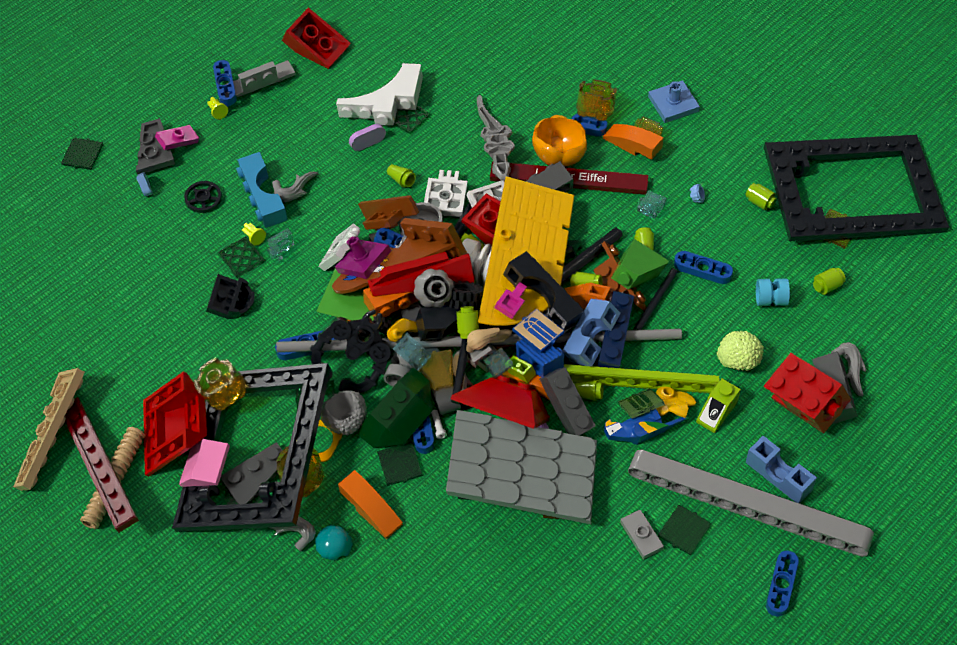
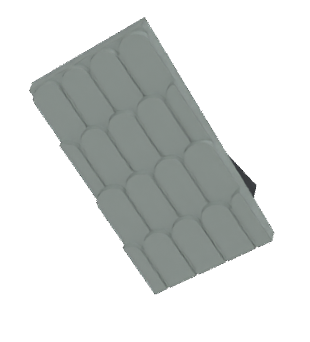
M457 410L446 493L447 495L456 496L458 499L475 500L591 524L597 440L541 427L533 429L513 421Z

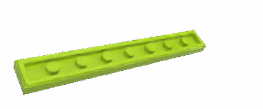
M564 364L573 383L598 380V382H603V385L647 389H658L666 386L675 391L711 393L719 383V376Z

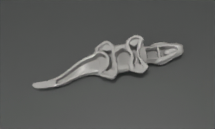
M479 95L477 97L478 113L486 126L481 131V137L486 142L484 151L493 159V174L501 181H505V177H509L511 172L507 156L515 149V144L509 140L512 130L507 125L501 126L490 115L483 105L482 96Z

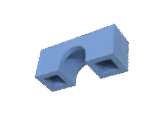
M590 299L584 313L562 350L564 355L573 364L593 366L601 351V348L594 342L593 338L600 331H611L620 315V312L610 301Z
M762 436L748 450L745 463L794 502L800 504L813 490L817 477L800 464L795 468L788 466L780 457L781 449Z

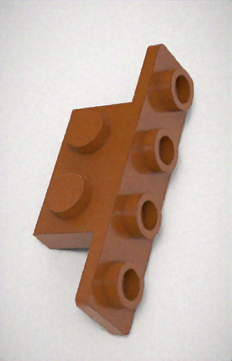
M410 195L362 201L358 204L366 219L363 222L366 230L392 229L399 224L398 221L404 216H413L419 213L416 202Z
M604 241L601 244L609 259L593 271L595 274L602 276V285L611 287L609 300L611 301L613 291L634 295L633 301L636 306L645 311L647 308L644 303L646 298L640 291H637L636 287L628 290L611 279L620 262L618 257L620 253L615 245H609Z

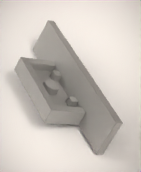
M288 60L277 65L272 61L238 74V80L233 81L236 97L296 75ZM225 92L226 98L229 97V92Z

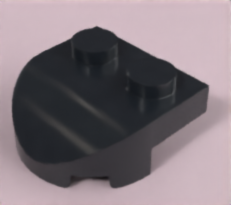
M218 274L206 312L226 319L239 318L251 308L255 299L254 291L252 292L248 286L249 283L241 277L237 281Z

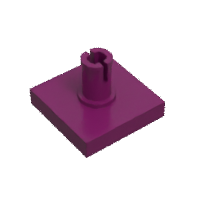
M353 236L347 240V245L350 248L349 252L340 260L335 268L340 274L368 279L391 252V249L387 244L360 240L358 237Z

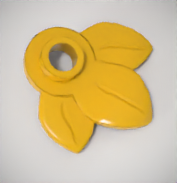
M660 387L656 391L655 396L664 404L656 408L660 416H664L670 411L686 418L688 406L696 404L695 399L688 393L675 391L670 387Z

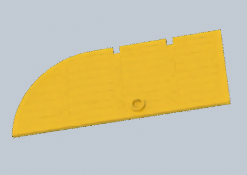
M505 177L478 323L493 326L516 325L522 321L523 317H527L535 309L543 313L549 308L545 298L531 289L524 290L521 298L525 301L513 319H510L494 307L506 289L513 292L516 288L503 273L511 260L526 251L561 286L563 266L556 264H564L569 231L562 229V227H570L574 195L511 177Z

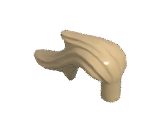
M499 328L474 330L467 337L466 350L472 353L474 350L482 349L489 343L502 342L511 336L512 330H500Z

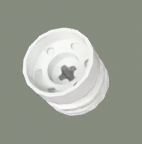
M466 238L462 243L470 255L475 285L482 284L484 287L492 249L491 244H486L481 251V243L479 241Z

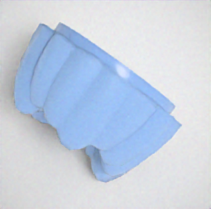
M701 184L691 187L690 198L695 203H702L705 199V192Z

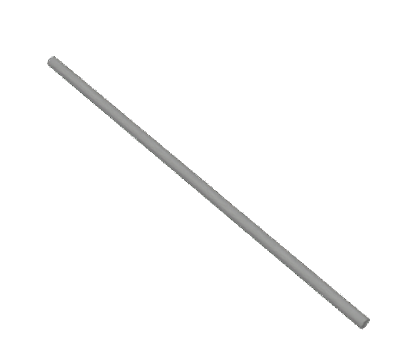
M627 330L625 341L682 339V330ZM605 331L597 333L593 338L594 342H602ZM565 332L555 343H567L572 332ZM511 334L508 339L492 343V345H516V342L522 338L517 334ZM446 336L441 341H420L419 337L401 338L396 342H392L388 338H382V340L390 345V349L460 347L462 338L460 336ZM332 340L330 344L325 343L322 350H346L347 340ZM316 341L277 342V353L311 351V345H314Z

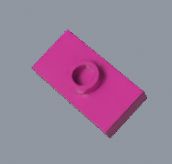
M190 125L156 132L155 136L164 150L195 144L199 141V137Z

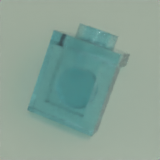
M648 190L644 198H639L637 212L656 219L666 203V197Z
M287 228L267 240L269 246L267 251L272 259H276L280 264L283 263L282 252L289 250L294 245L291 231Z
M408 333L393 348L395 352L417 371L431 357V354Z
M502 348L484 360L486 368L492 377L494 375L496 377L500 376L513 366V362Z

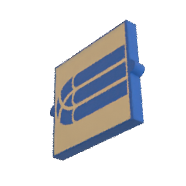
M535 309L527 317H523L522 321L512 330L539 353H542L550 345H554L555 341L564 334L562 328L538 309Z

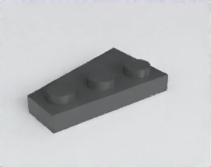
M160 118L141 124L140 150L138 151V165H136L137 175L175 165L171 150H164L155 137L156 132L164 131Z
M276 442L221 475L220 480L237 504H249L255 497L259 496L260 484L272 481L284 468L287 455Z

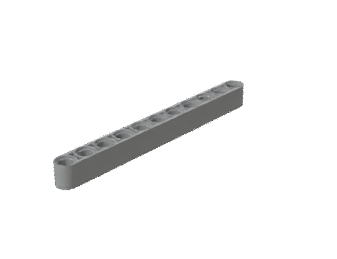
M637 450L628 469V473L639 480L857 556H867L869 553L874 532L866 526L645 450Z

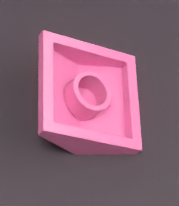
M206 439L190 448L179 485L181 487L218 485L230 445Z

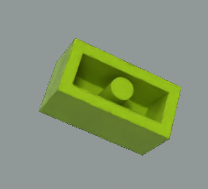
M514 355L505 364L511 375L526 383L536 375L531 364Z

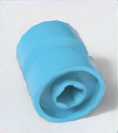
M787 278L775 279L773 282L770 279H757V306H770L771 303H774L775 306L789 304L790 288Z

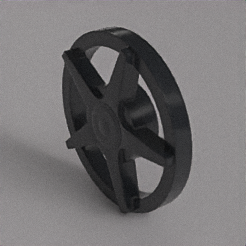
M210 181L193 183L184 194L187 207L198 213H206L215 209L220 204L222 198L220 188ZM198 186H209L207 189H196ZM213 188L217 190L218 197L211 196L210 192ZM193 191L195 198L188 201V195ZM209 202H215V203L212 204L211 206L206 207V204H207V203H209ZM198 203L202 205V208H197L192 205Z

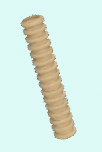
M135 427L127 428V433L123 436L124 439H121L120 445L117 447L118 450L115 451V456L111 459V464L120 483L124 479V475L127 473V469L130 467L136 451L139 450L142 440L145 438V434ZM98 491L93 493L94 498L90 499V504L86 507L87 510L83 512L84 516L80 518L83 525L92 529L99 528V522H102V516L106 514V508Z

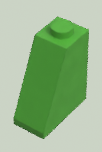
M634 239L624 252L611 279L629 290L658 277L669 261Z

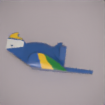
M655 408L651 411H645L646 413L642 416L629 418L623 423L611 422V419H609L604 425V432L608 440L627 441L637 445L665 432L687 418L681 417L663 424Z

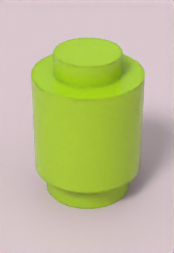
M752 183L745 195L750 202L763 210L771 209L777 201V198H775L776 193L761 184Z
M830 268L814 277L813 286L817 292L825 295L842 286L846 280L845 274L840 268Z
M473 306L461 307V311L456 312L458 333H460V338L467 339L470 332L479 330L478 310H474Z

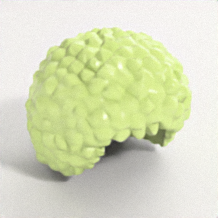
M734 331L727 334L720 342L717 356L724 367L741 369L742 371L745 369L747 371L761 363L764 346L755 335L747 331Z

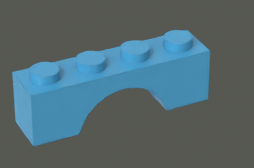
M260 152L237 159L239 167L236 170L239 178L244 179L242 184L245 192H250L251 196L248 197L252 208L255 206L257 208L255 214L258 222L262 221L264 227L267 228L287 221L286 210L279 194H269L260 189L262 183L268 179L266 165Z

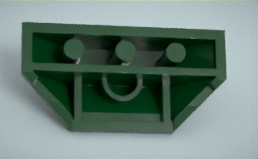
M413 367L394 385L370 413L357 432V435L373 448L404 445L433 411L430 381Z

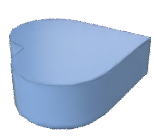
M145 172L138 174L136 178L144 196L152 195L150 183Z

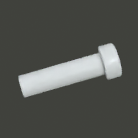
M433 410L431 414L436 428V438L443 439L447 436L446 430L443 429L438 410Z

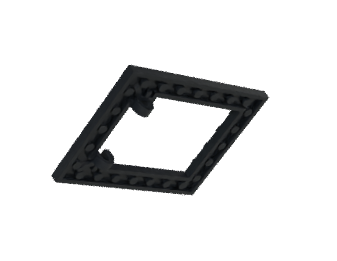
M917 135L765 142L763 148L789 242L943 233L949 229ZM901 156L920 213L825 218L822 207H817L815 214H811L809 208H803L795 178H801L809 172V160Z
M327 363L213 373L205 402L207 436L203 439L217 442L220 439L231 394L302 389L281 482H262L260 484L259 496L262 503L216 505L210 498V496L219 495L220 490L216 485L183 487L172 525L176 532L291 527L297 525L331 369Z

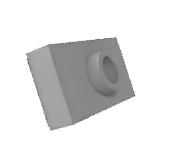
M641 510L620 520L621 525L643 560L663 550V544Z

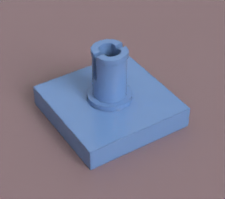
M683 80L672 82L670 85L649 91L648 93L650 101L664 123L699 112L700 106Z

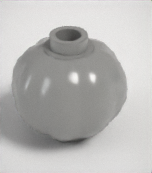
M427 269L415 279L414 295L424 307H443L452 298L454 284L445 271Z

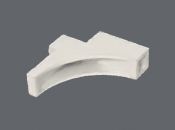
M402 63V67L397 75L388 84L372 93L353 98H338L336 105L339 117L374 119L375 124L394 125L397 109L416 110L423 79L421 64Z

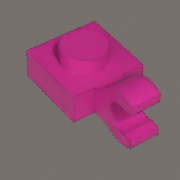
M519 282L513 292L506 289L494 308L510 319H513L525 301L521 296L524 294L527 286Z

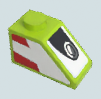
M721 379L710 393L696 423L715 433L738 403L741 389Z

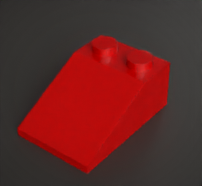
M309 7L289 27L282 39L294 52L327 69L331 67L351 44Z
M486 193L461 220L485 244H491L492 247L501 201Z

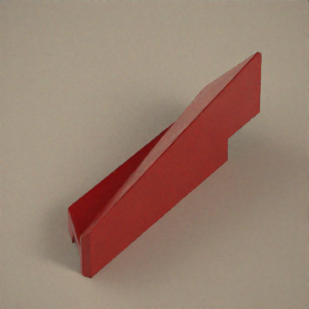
M442 252L388 266L380 271V277L369 279L368 285L372 296L414 292L415 279L427 269L443 270L455 282L469 281V283H474L470 255L468 253L449 260L447 253Z

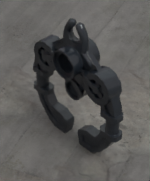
M374 309L368 311L360 320L348 321L343 317L335 318L328 327L318 334L316 343L310 347L312 351V364H323L321 356H323L324 351L322 348L325 343L330 344L333 338L339 341L347 339L345 354L350 360H355L363 353L369 352L370 358L375 362L372 365L374 370L372 375H366L364 380L360 382L351 378H342L338 390L341 392L355 391L362 393L373 386L377 387L380 376L386 372L385 369L390 358L391 349L390 345L382 340L378 330L383 321L382 314H377V322L372 323L369 321V317L376 314ZM366 329L370 332V335L362 337L359 331ZM330 369V374H329V379H328V381L332 378V375H333L332 369Z

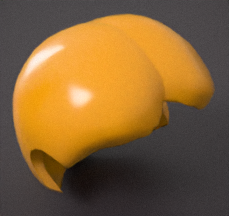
M554 115L539 121L534 128L532 144L537 156L545 164L551 165L561 161L564 167L571 166L579 162L584 156L587 149L585 129L578 121L567 119V117L562 115Z

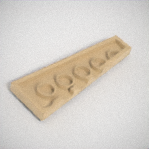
M79 368L59 372L50 394L53 400L49 406H45L43 414L46 416L45 420L37 426L35 432L38 438L29 446L14 488L20 491L30 490L37 483V474L47 461L46 455L49 448L56 442L55 435L65 422L66 418L64 416L67 410L74 403L73 397L76 390L83 383L82 377L85 372Z

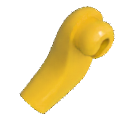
M405 318L397 320L387 331L388 339L396 342L402 338L405 332L417 333L416 322Z

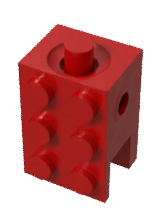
M793 353L788 355L764 385L765 389L773 393L771 398L776 403L823 434L851 401L850 396L841 383Z

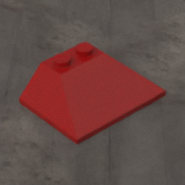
M184 371L143 400L145 476L149 477L207 436L205 397L190 376Z
M503 374L488 378L451 396V400L533 429L548 422L550 419L537 390L530 388L531 384L523 381H518V383L510 381L511 377Z

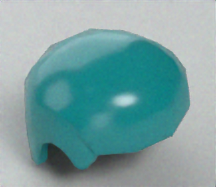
M330 525L323 528L315 539L317 552L323 558L334 561L341 556H348L353 546L352 537L340 526Z

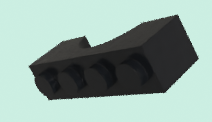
M527 251L508 263L503 275L515 287L521 282L527 286L526 289H531L541 294L548 303L549 313L547 317L564 331L578 323L584 313V309Z

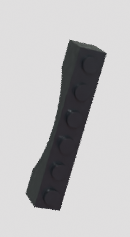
M449 306L420 308L415 320L420 341H441L448 334L458 330L456 312L461 311V308L455 309V307L451 308ZM479 323V326H491L495 328L513 330V328L516 326H493Z

